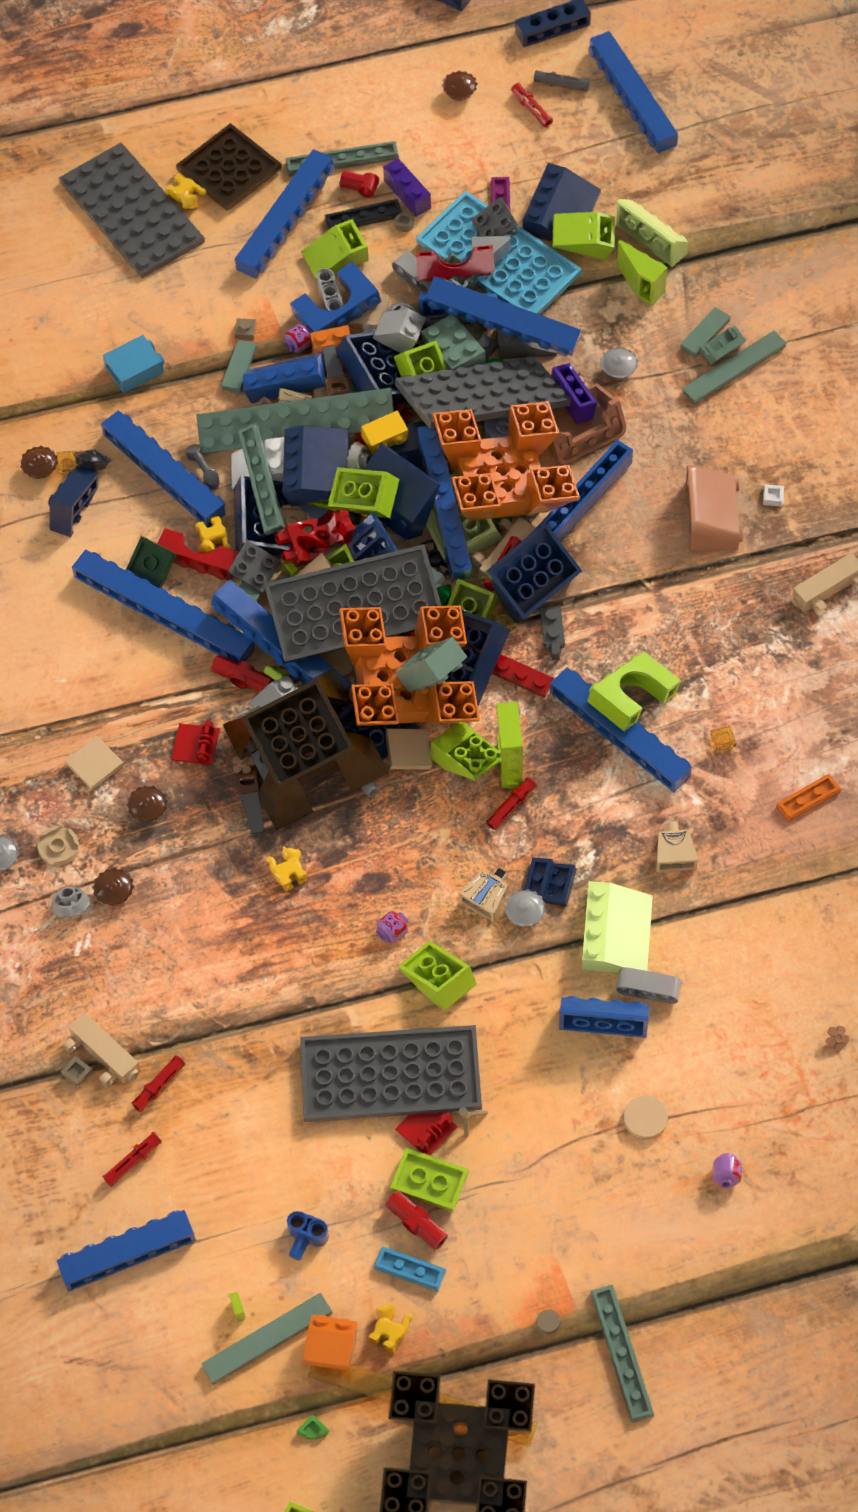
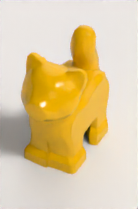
M177 174L174 178V181L177 182L175 187L169 184L166 188V195L182 203L184 209L199 208L197 204L198 197L193 194L196 191L200 195H206V189L201 188L192 179L184 178L182 175Z
M219 516L211 518L213 526L209 528L205 526L204 522L195 524L201 541L198 547L199 553L212 552L215 550L214 544L223 543L224 547L231 549L229 537Z
M283 846V858L286 862L277 865L275 859L271 856H268L266 861L270 864V870L276 881L280 883L286 892L294 888L293 884H291V879L295 878L300 885L307 881L308 875L306 871L302 870L301 863L299 862L300 850Z
M394 1304L378 1306L375 1310L378 1320L375 1323L373 1333L368 1336V1341L378 1345L382 1338L386 1339L387 1341H384L382 1345L385 1346L386 1351L394 1354L398 1344L405 1337L413 1315L410 1313L406 1314L401 1325L391 1322L395 1315Z

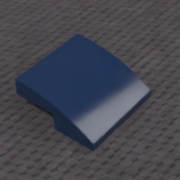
M373 521L348 544L354 561L395 552L389 537L377 521Z
M532 857L524 890L536 891L538 895L542 896L545 903L567 906L577 868L571 864L554 863L553 859Z

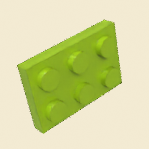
M405 1148L391 1183L390 1191L397 1192L399 1190L407 1197L454 1213L468 1177L469 1169Z

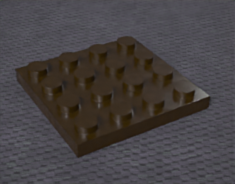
M231 123L176 164V170L186 178L192 179L201 188L206 189L207 195L227 211L282 169V163Z

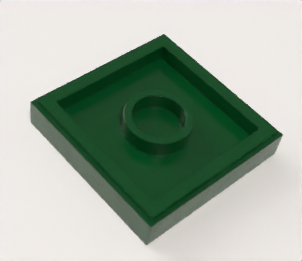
M141 536L126 570H130L140 579H147L155 587L162 588L177 553Z

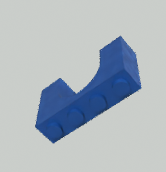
M353 262L337 272L340 284L350 294L348 302L343 307L331 311L323 310L317 307L306 293L290 303L293 315L303 326H308L312 332L346 326L351 321L360 318L362 314L371 308H375L381 302L377 288Z

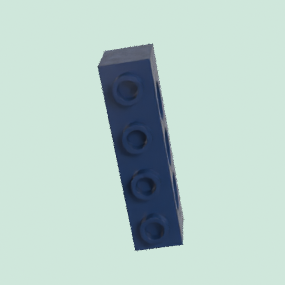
M571 0L570 2L516 19L515 33L523 48L590 26L591 12L584 0Z

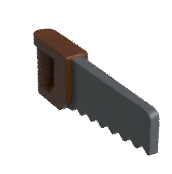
M335 346L324 347L323 355L329 396L349 394L348 379L344 376V372H342L343 368L341 363H339L340 359L338 354H336ZM337 387H342V388H344V389L332 390V388H337Z
M252 770L253 772L237 774L235 778L237 791L240 797H242L241 802H243L244 812L248 819L247 823L250 824V833L256 834L264 832L258 796L256 770ZM254 780L253 785L244 786L240 784V782Z

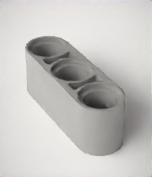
M406 251L392 262L393 270L421 293L429 291L432 281L423 282L422 279L418 280L416 256Z
M328 268L320 269L317 272V286L324 310L331 311L343 307L334 273Z
M623 967L619 972L616 991L627 996L676 1004L679 1001L682 980L671 975Z

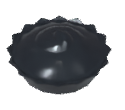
M95 449L75 451L73 453L78 466L95 472L104 470L108 463L111 462V458L102 455Z

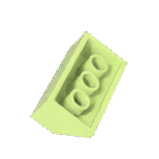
M625 199L617 201V227L671 267L688 254V241L685 237L677 234L655 215H651L640 204Z

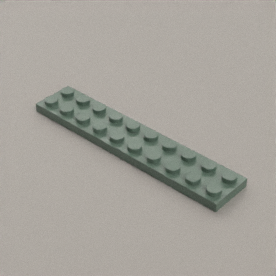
M386 388L196 414L201 454L242 449L238 430L255 423L259 427L262 441L285 437V429L303 425L346 429L349 431V435L361 433V426L393 413L394 406L392 389Z

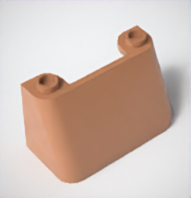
M597 383L588 387V390L597 402L594 419L576 424L569 413L555 419L559 435L548 446V449L556 460L562 464H569L622 437L626 431V423L620 400Z
M687 465L685 484L689 504L690 551L738 550L739 542H743V530H739L736 497V491H739V479H735V475L697 465Z

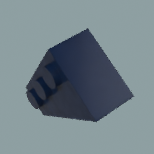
M76 466L72 472L68 473L66 480L59 485L55 494H52L48 500V506H50L49 530L72 537L74 523L80 522L82 518L79 515L83 507L89 506L98 489V472Z

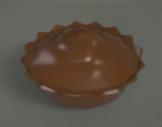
M459 70L446 75V78L443 79L442 87L443 91L450 98L461 101L471 97L477 89L478 83L472 74Z
M42 445L39 447L34 446L22 454L20 468L29 477L43 479L56 469L58 456L49 447L44 448Z
M145 785L144 787H138L127 798L128 803L126 806L129 809L128 812L139 821L149 822L156 820L167 809L166 804L168 801L166 794L162 793V790L157 789L155 786L149 787Z
M116 868L106 869L104 872L99 873V876L94 879L95 883L92 886L94 889L93 894L97 897V900L111 906L126 901L132 895L134 888L133 879L130 878L129 873H125L123 869L118 870Z

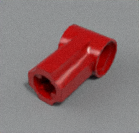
M343 171L339 184L340 187L358 191L363 197L372 198L380 179L376 174L370 172L361 175Z

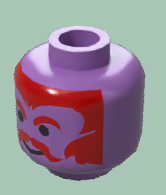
M298 324L285 333L286 341H284L286 348L289 351L293 350L296 353H301L310 347V333H312L310 328L306 325Z
M389 911L377 922L376 933L385 943H396L408 932L406 924L408 920L401 912L397 914L394 911Z
M721 1154L713 1162V1181L726 1189L739 1184L742 1179L741 1161L733 1154Z

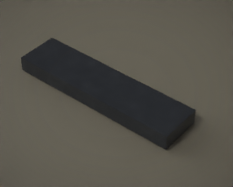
M393 199L326 214L325 221L328 230L353 219L357 227L395 219L398 214L402 213L399 200Z

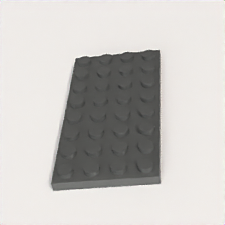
M122 142L59 177V182L141 278L205 242L204 236L172 199L166 195L165 191Z
M535 356L482 365L477 364L470 367H459L455 370H441L439 372L396 378L395 386L429 429L436 428L432 416L433 413L472 409L475 421L509 416L510 405L549 401L550 407L553 409L570 406L571 400Z
M424 544L264 584L285 664L345 649L340 608L381 607L385 637H394L415 631L421 606H442Z
M476 1025L300 1037L304 1122L454 1112L462 1107L468 1111L482 1110Z

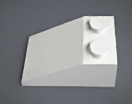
M285 437L265 439L262 442L272 480L283 482ZM243 449L231 454L232 490H234L241 475L249 476Z

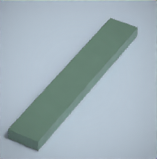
M396 141L322 152L333 157L335 169L391 161L399 158ZM309 154L285 158L288 176L295 175Z
M772 331L683 387L682 392L695 405L784 349L786 342L775 331Z
M255 423L238 430L263 530L268 536L284 529L285 526L260 430Z
M609 1285L591 1290L594 1306L631 1423L654 1417L651 1402L614 1287Z
M320 1292L204 1361L201 1365L214 1385L308 1329L312 1315H325L328 1317L333 1314L332 1310Z

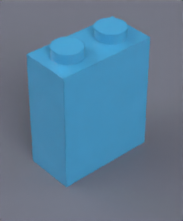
M144 335L103 355L105 368L123 393L164 373L163 364L165 362L162 355L155 352L152 341L147 340Z

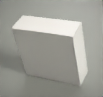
M764 484L763 505L783 507L784 486Z

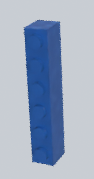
M175 1210L170 1212L167 1217L148 1221L142 1227L129 1228L124 1234L119 1236H109L103 1242L96 1245H86L81 1251L76 1253H66L60 1257L61 1259L56 1261L69 1292L195 1242L196 1239L185 1210Z

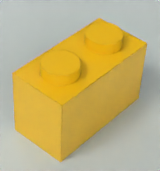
M395 411L361 426V436L373 455L380 444L391 447L395 444L400 445L408 439V428L399 412Z

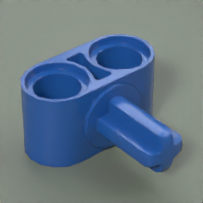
M294 1211L288 1215V1231L291 1236L296 1238L289 1252L291 1258L301 1260L308 1243L315 1246H323L327 1243L329 1239L328 1227L323 1220L300 1211ZM296 1221H300L303 1223V1225L299 1228H295L292 1226V1224ZM318 1229L324 1231V1233L321 1236H315L312 1234L315 1230Z

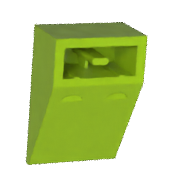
M600 212L554 214L552 247L606 260L615 247V216Z
M353 219L335 225L301 251L316 280L317 272L320 269L328 268L335 274L351 262L359 265L369 261L368 246Z
M619 240L618 268L636 297L653 306L666 291L667 267L663 263L650 258L646 253L633 248L632 245Z
M464 722L456 723L431 741L430 758L444 770L473 780L478 779L501 762L500 751Z

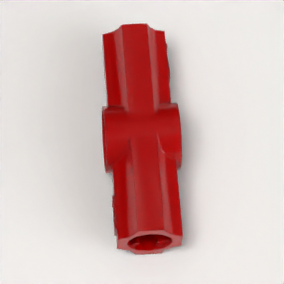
M221 655L214 658L211 666V672L229 679L232 684L239 688L248 687L261 692L274 681L270 676L255 670L248 662L240 661L238 663Z
M399 1190L394 1192L385 1203L386 1207L401 1220L403 1226L414 1236L418 1235L434 1251L439 1249L448 1238V1234L432 1221L431 1216L425 1209L419 1205L415 1206Z

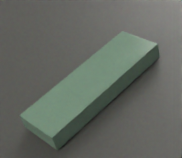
M714 307L680 344V348L696 358L701 353L699 347L713 339L730 321L731 316Z
M237 340L221 385L222 390L241 393L243 374L250 368L257 343Z

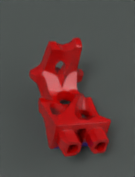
M335 510L332 513L331 520L319 527L317 526V518L287 525L284 531L275 536L278 546L285 544L289 546L290 550L282 552L284 563H295V566L299 567L313 561L321 553L326 554V549L331 546L348 545L355 531V526L350 520L348 510ZM311 526L312 531L307 533L303 531V528ZM319 536H326L328 540H327V541H324V540H321V539L318 538V537H319ZM309 548H315L317 552L310 553Z

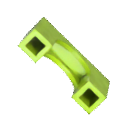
M642 652L638 656H633L625 665L621 664L612 674L608 673L599 683L595 682L589 689L590 694L587 702L623 731H626L637 723L642 707L622 691V686L633 685L641 687L661 703H665L676 695L681 680L646 652Z
M518 702L496 703L499 732L497 734V750L500 751L501 762H499L501 787L516 789L523 782V743Z

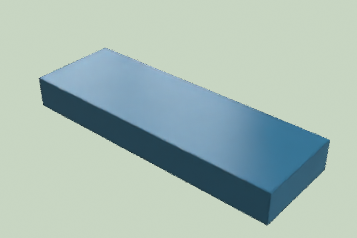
M383 1246L374 1265V1269L436 1292L439 1291L446 1273L445 1268Z

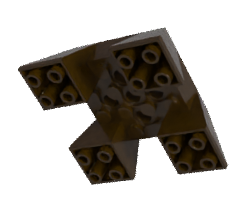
M334 668L298 685V689L263 707L257 706L222 724L240 760L259 750L269 771L258 792V796L276 831L314 812L301 787L306 783L339 767L351 792L389 773L371 737L346 732L335 712L352 704V701ZM295 717L292 722H286L288 718ZM323 725L320 730H314L316 726ZM298 735H304L302 739L296 740ZM285 744L284 748L277 749L279 745ZM313 752L311 757H305L307 753Z
M393 1371L389 1420L413 1427L409 1470L384 1467L380 1512H429L431 1502L477 1506L476 1512H525L527 1480L505 1479L508 1437L531 1433L535 1384L488 1379L485 1407L440 1403L441 1375ZM458 1425H464L468 1428L464 1436H457L454 1433ZM436 1446L442 1449V1454L438 1458L429 1456V1451L432 1447ZM456 1449H463L466 1455L462 1460H455L452 1457ZM486 1451L489 1454V1459L483 1463L476 1460L478 1452ZM461 1473L463 1481L457 1485L451 1483L450 1477L452 1474Z

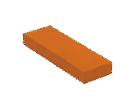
M827 774L777 803L776 807L785 819L790 822L841 793V788L832 776Z

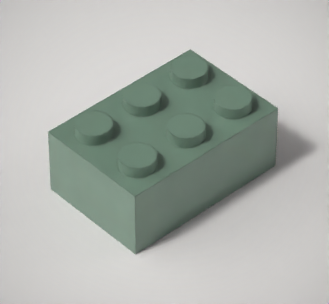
M450 315L420 332L422 345L437 340L447 370L486 364L485 350L455 316Z
M450 637L421 649L398 668L395 674L408 692L414 690L419 692L425 687L430 688L436 683L444 682L449 677L447 674L450 671L455 672L463 666L461 662L467 656L454 637Z

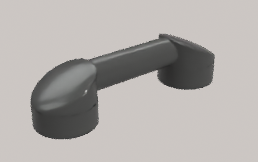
M199 444L188 446L186 448V456L191 461H197L204 473V484L211 490L218 488L220 485L219 475L215 470L209 468L201 454V446Z

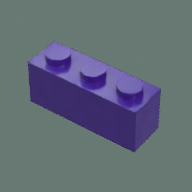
M399 158L383 166L384 182L415 217L431 209L430 192Z
M567 363L553 367L551 377L571 399L570 406H565L575 423L578 424L594 419L597 402L573 366Z

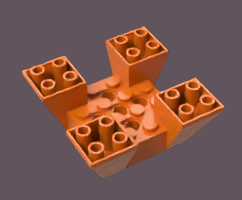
M549 401L510 405L508 436L498 438H480L472 409L433 413L432 416L442 449L456 475L451 480L461 513L469 521L546 513L579 500L580 496L570 465L541 468L538 459L559 435Z
M421 606L414 636L385 637L381 607L340 608L345 649L354 665L357 685H352L351 690L357 726L418 722H479L480 717L473 681H444L440 684L436 683L430 688L425 687L419 692L417 690L408 692L395 674L398 668L425 647L450 637H454L461 648L467 644L461 606Z

